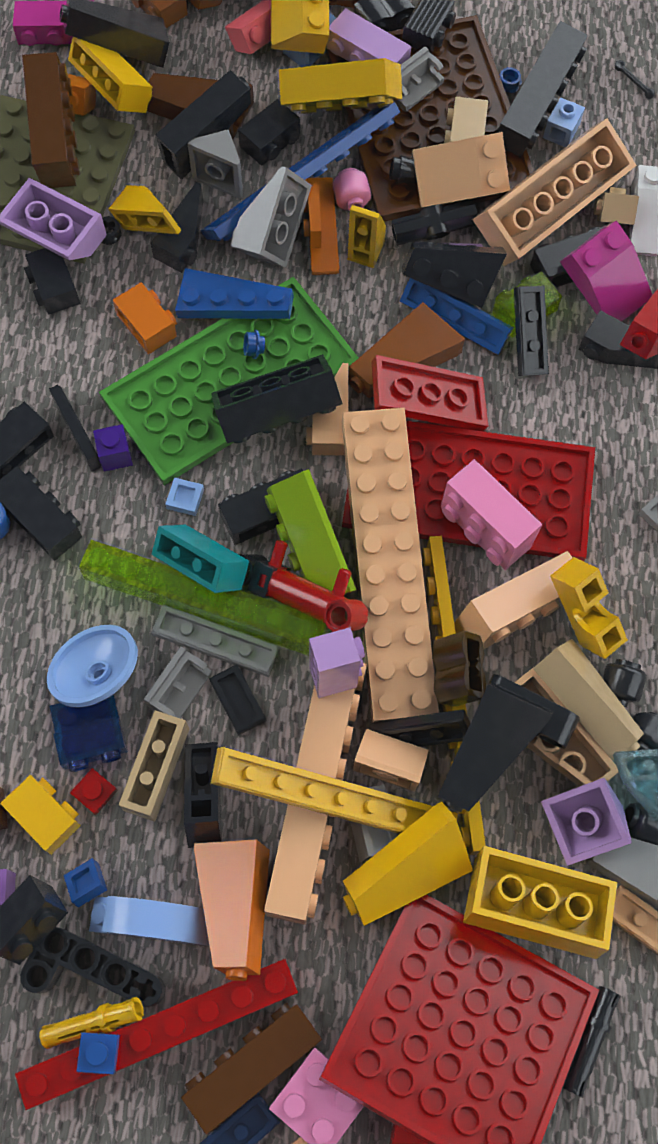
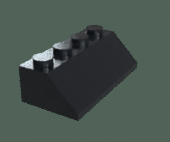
M323 354L211 393L215 412L227 444L231 442L236 444L243 443L254 434L260 432L264 434L272 433L278 430L280 425L289 422L292 424L301 423L309 415L318 412L320 414L330 413L336 409V406L343 404L332 369Z

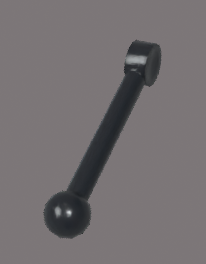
M616 61L615 69L622 71L645 92L646 98L651 99L655 96L654 89L648 88L625 67L624 61Z

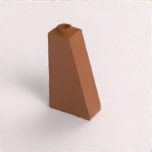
M422 302L349 366V384L357 393L363 392L368 398L374 396L371 361L376 355L436 367L461 354L465 338Z

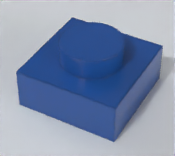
M93 858L63 875L71 902L78 908L107 891L100 865Z
M81 1032L77 1072L116 1074L120 1035Z

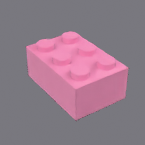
M475 459L446 484L441 504L443 514L449 521L456 522L462 527L468 540L474 544L478 543L486 551V556L494 565H500L506 571L532 547L542 523Z

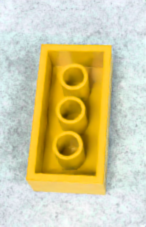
M386 58L279 69L281 105L291 107L292 112L301 111V114L316 113L317 109L340 111L342 106L351 107V109H362L368 107L367 103L383 106L393 103V100L402 99L401 64Z
M483 846L474 859L463 923L597 959L609 951L617 882Z

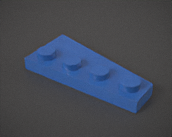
M185 268L175 312L177 318L290 319L294 295L291 288Z

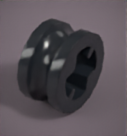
M102 217L104 227L109 230L113 229V232L108 233L106 231L107 235L101 243L112 245L121 238L120 224L114 217Z

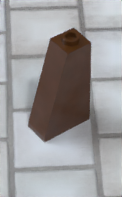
M153 73L148 81L152 86V97L148 103L147 111L173 120L218 80ZM249 84L251 88V105L229 128L232 140L254 104L252 84Z

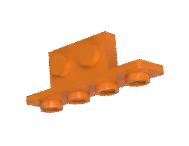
M308 178L306 181L312 186L303 212L308 213V219H303L304 237H309L312 275L339 274L333 178Z

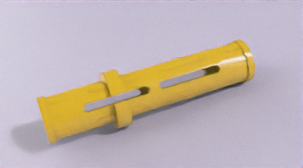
M134 997L118 1004L111 1005L105 1003L99 1005L95 1011L57 1023L44 1025L41 1027L39 1035L41 1044L44 1048L50 1049L59 1044L80 1039L81 1032H103L105 1034L114 1032L121 1025L142 1020L144 1016L143 1005L138 997Z

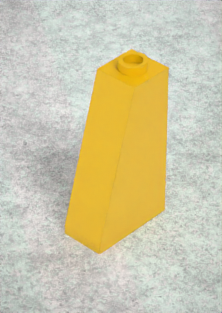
M440 802L433 806L343 880L347 895L342 897L350 915L357 914L364 926L473 871L457 820L445 804Z

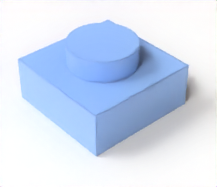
M174 477L165 504L166 509L196 516L204 492V485Z

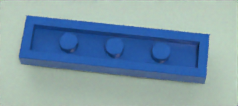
M411 278L400 298V302L413 309L417 308L422 302L425 303L460 335L497 355L502 352L514 328L462 299Z

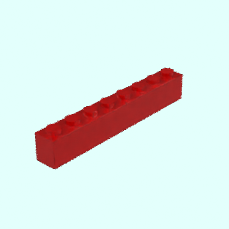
M286 959L261 968L260 975H247V980L228 982L109 1033L120 1035L116 1072L298 994ZM79 1046L15 1073L25 1110H28L110 1074L77 1072Z

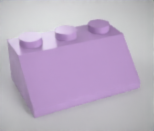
M28 178L0 213V224L69 261L91 256L107 235L101 214L31 178Z

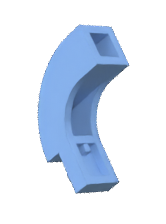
M117 896L95 897L89 932L209 946L203 908Z

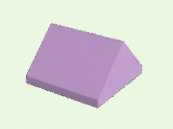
M605 777L541 801L567 866L632 843L623 805Z

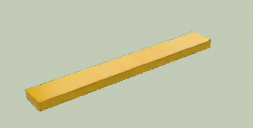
M217 748L211 784L398 834L402 833L433 807L229 748ZM450 811L457 820L458 813Z

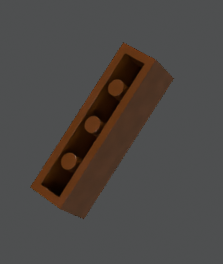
M285 1003L271 1015L274 1022L270 1026L262 1030L258 1025L242 1038L246 1044L235 1054L231 1048L213 1061L217 1067L213 1072L205 1077L201 1071L184 1085L188 1092L181 1099L206 1135L322 1040L298 1004L291 1008L288 1003Z

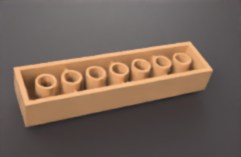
M363 663L364 666L361 667L362 676L358 677L357 688L318 698L314 685L296 768L343 781L347 759H343L341 756L342 752L349 753L354 727L348 726L349 721L355 722L360 695L355 694V690L362 691L367 664ZM288 804L264 909L267 917L306 925L307 917L314 919L318 895L312 893L314 884L322 883L326 860L320 859L322 849L327 851L329 849L333 826L327 825L330 815Z

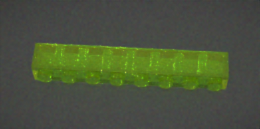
M90 540L79 565L84 579L161 606L163 604L307 656H309V638L327 633L325 623L292 607L241 590L214 593L171 566L94 540Z

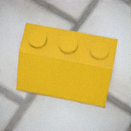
M271 0V49L324 54L329 38V0Z

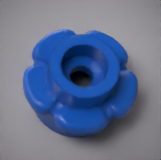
M507 67L499 74L505 92L515 93L519 90V86L522 85V79L517 69Z
M258 330L245 333L243 343L244 355L252 356L253 359H256L259 354L264 353L265 337L260 336Z

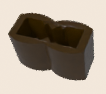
M462 631L435 640L432 659L437 670L434 680V693L438 703L455 707L481 700L486 690V678L482 668L484 647L481 636L468 631Z

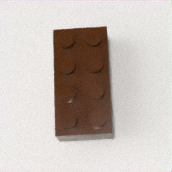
M57 52L22 55L31 157L34 170L40 183L49 188L77 186L76 175H80V166L74 151L75 148H78L76 132L73 131L72 122H75L73 104H70L69 96H72L73 92L71 79L67 75L66 64L60 63Z

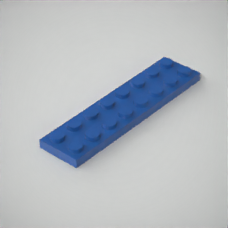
M395 102L373 108L288 169L304 180L311 176L314 178L318 177L328 170L326 166L328 163L334 160L338 162L350 154L349 148L355 145L359 147L372 139L370 133L378 129L382 131L394 123L392 118L399 114L400 110ZM267 184L201 229L200 231L207 240H216L217 242L222 239L223 241L231 239L240 216Z

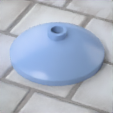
M116 625L91 627L73 636L58 650L49 665L47 686L50 693L58 702L70 707L89 706L111 697L127 682L135 668L138 657L135 640L127 630Z

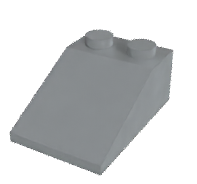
M281 166L240 216L237 227L233 231L231 246L257 260L286 268L312 185L287 167Z

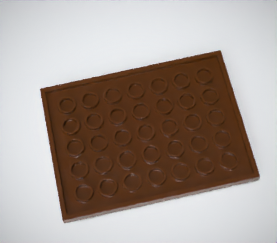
M477 15L455 19L452 28L445 30L442 45L435 47L432 55L443 65L441 70H437L434 67L444 77L443 84L407 112L398 107L400 113L392 118L394 120L392 125L382 131L378 129L370 133L372 139L359 147L355 145L363 172L368 179L375 211L381 215L384 222L414 215L426 208L420 205L417 183L396 184L394 180H389L391 160L393 157L399 158L400 155L413 159V149L443 144L445 131L451 130V126L446 125L448 108H454L455 97L488 100L485 135L497 132L500 123L510 108L509 100ZM403 29L388 32L402 41ZM411 47L410 57H412L419 50ZM326 48L330 64L349 62ZM367 103V108H343L348 124L351 125L373 108L379 106ZM527 149L521 158L505 150L510 190L534 172ZM507 192L471 199H473L474 203L501 198ZM471 199L460 200V201H455V202H449V203H444V204H441V205H443V207H444V206H448V205H452V204H456V203L468 201V200H471Z

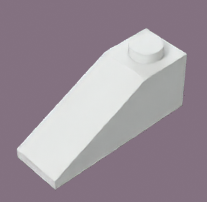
M639 165L631 184V195L639 196L635 224L630 225L629 239L633 243L637 255L657 257L658 167Z

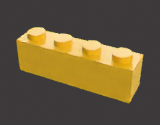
M73 37L68 57L70 63L117 111L146 113L148 103L152 97V86L118 52Z

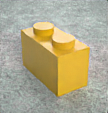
M29 775L0 804L46 852L52 855L81 826L75 820L79 813L66 800L60 804L52 796L56 790L44 777L37 781L32 775Z

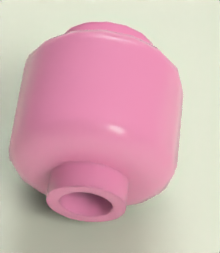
M346 168L335 177L333 191L339 208L350 211L352 205L364 208L371 199V191L364 172L355 168Z

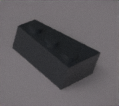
M413 241L402 265V274L482 308L507 253L503 247L492 248L478 247L476 245L463 246L449 245V243Z

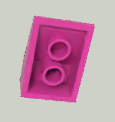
M617 220L602 228L560 261L597 315L601 310L622 322L648 302L653 295L634 245Z

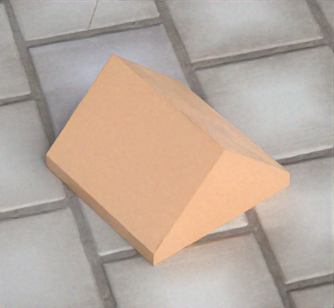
M366 729L354 760L353 771L415 792L420 783L429 750Z

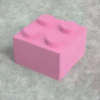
M315 1046L272 1102L269 1110L308 1144H337L364 1106L319 1080L329 1058Z

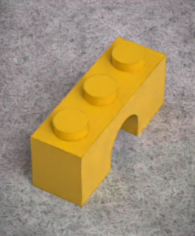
M573 557L550 575L575 635L582 647L606 659L628 641L619 617L607 611L599 602L609 593L599 568Z

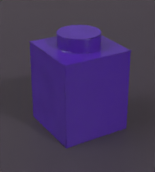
M123 424L93 430L98 458L104 472L133 466L128 438Z

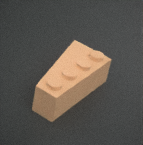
M566 551L471 600L454 622L455 632L468 631L480 635L483 647L486 649L494 643L505 639L514 631L526 628L539 616L543 615V617H546L556 611L562 602L550 575L572 559L570 553Z

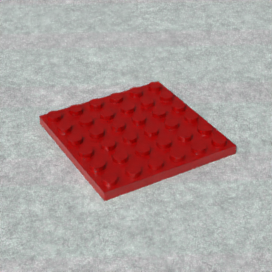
M426 894L404 906L319 1080L428 1144H541L599 989L494 931L463 923V914Z

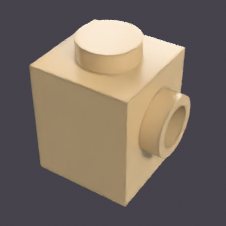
M610 187L609 193L603 192L600 198L595 200L594 215H597V221L612 223L617 220L620 224L634 225L639 196L626 195L627 189Z

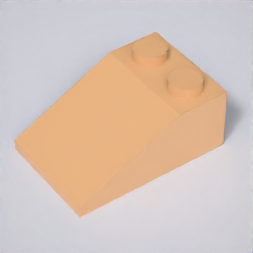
M503 132L412 150L421 207L510 191Z

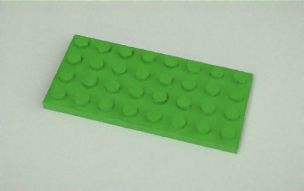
M294 276L278 285L291 288L293 291L294 299L290 319L222 318L99 392L104 403L119 424H123L125 432L163 485L168 484L174 480V477H179L234 443L227 444L215 412L212 392L322 354L335 377L342 363H348L349 371V366L359 358ZM254 330H258L260 336L265 337L264 353L259 354L256 359H253L252 356H245L243 350L245 333L254 332Z

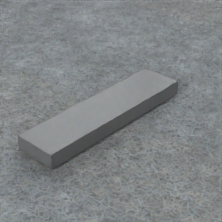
M164 604L151 632L153 636L230 664H237L241 668L266 677L270 676L280 651V646Z

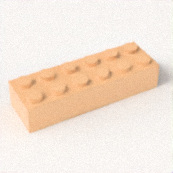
M608 118L583 133L472 220L490 247L504 248L507 255L502 265L505 266L520 259L637 165Z

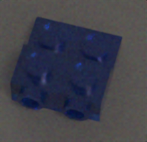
M115 694L102 702L84 707H70L61 703L49 706L55 731L53 735L59 763L64 770L69 769L70 772L82 771L89 768V763L98 760H102V763L114 762L121 759V754L128 752Z

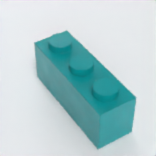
M186 524L158 526L151 555L214 593L242 590L249 560Z

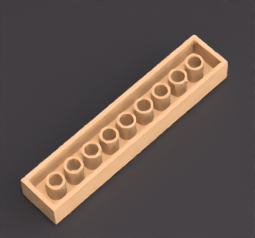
M405 408L343 412L342 433L359 600L365 604L368 610V621L362 628L365 664H367L366 676L371 722L439 713L438 701L434 693L435 674Z

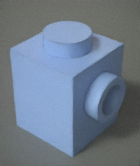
M560 97L547 120L543 138L567 147L580 126L585 107Z

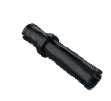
M602 986L598 988L597 998L562 1087L582 1098L606 1033L610 1034L612 1026H610V1022L621 997L616 992Z

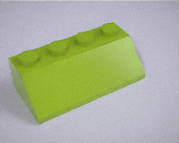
M308 469L270 486L267 489L268 495L264 497L270 513H276L280 524L276 525V529L280 539L285 542L287 541L291 553L287 556L294 572L299 571L302 578L332 591L339 569H349ZM351 576L345 594L356 590Z

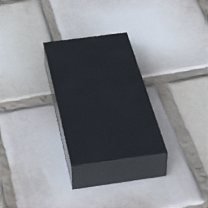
M237 664L209 678L238 736L267 721Z

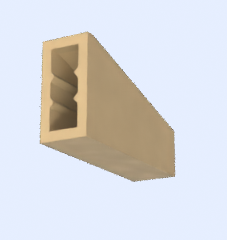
M573 639L554 649L533 668L567 709L580 717V724L612 761L621 754L626 759L640 747L637 741L644 734Z

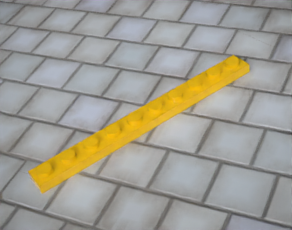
M442 536L429 537L427 547L422 549L424 566H429L430 577L426 578L428 596L433 595L434 606L430 607L432 625H437L439 635L434 637V642L437 639L456 634ZM443 704V712L464 709L467 714L466 704L455 707ZM462 741L448 743L449 749L454 748L455 757ZM480 801L470 811L463 809L462 812H458V814H463L465 827H460V832L465 847H468L469 855H477L483 846H486Z

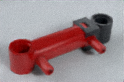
M277 540L275 542L270 561L259 554H238L249 560L243 586L249 585L247 591L262 598H273L325 623L332 632L351 627L352 631H357L366 625L368 610L365 604L358 599L344 597L351 576L350 570L339 569L333 590L330 591L290 572L291 568L282 564L288 546L285 541ZM345 610H346L347 616H348V617H347V621H346V619H345Z

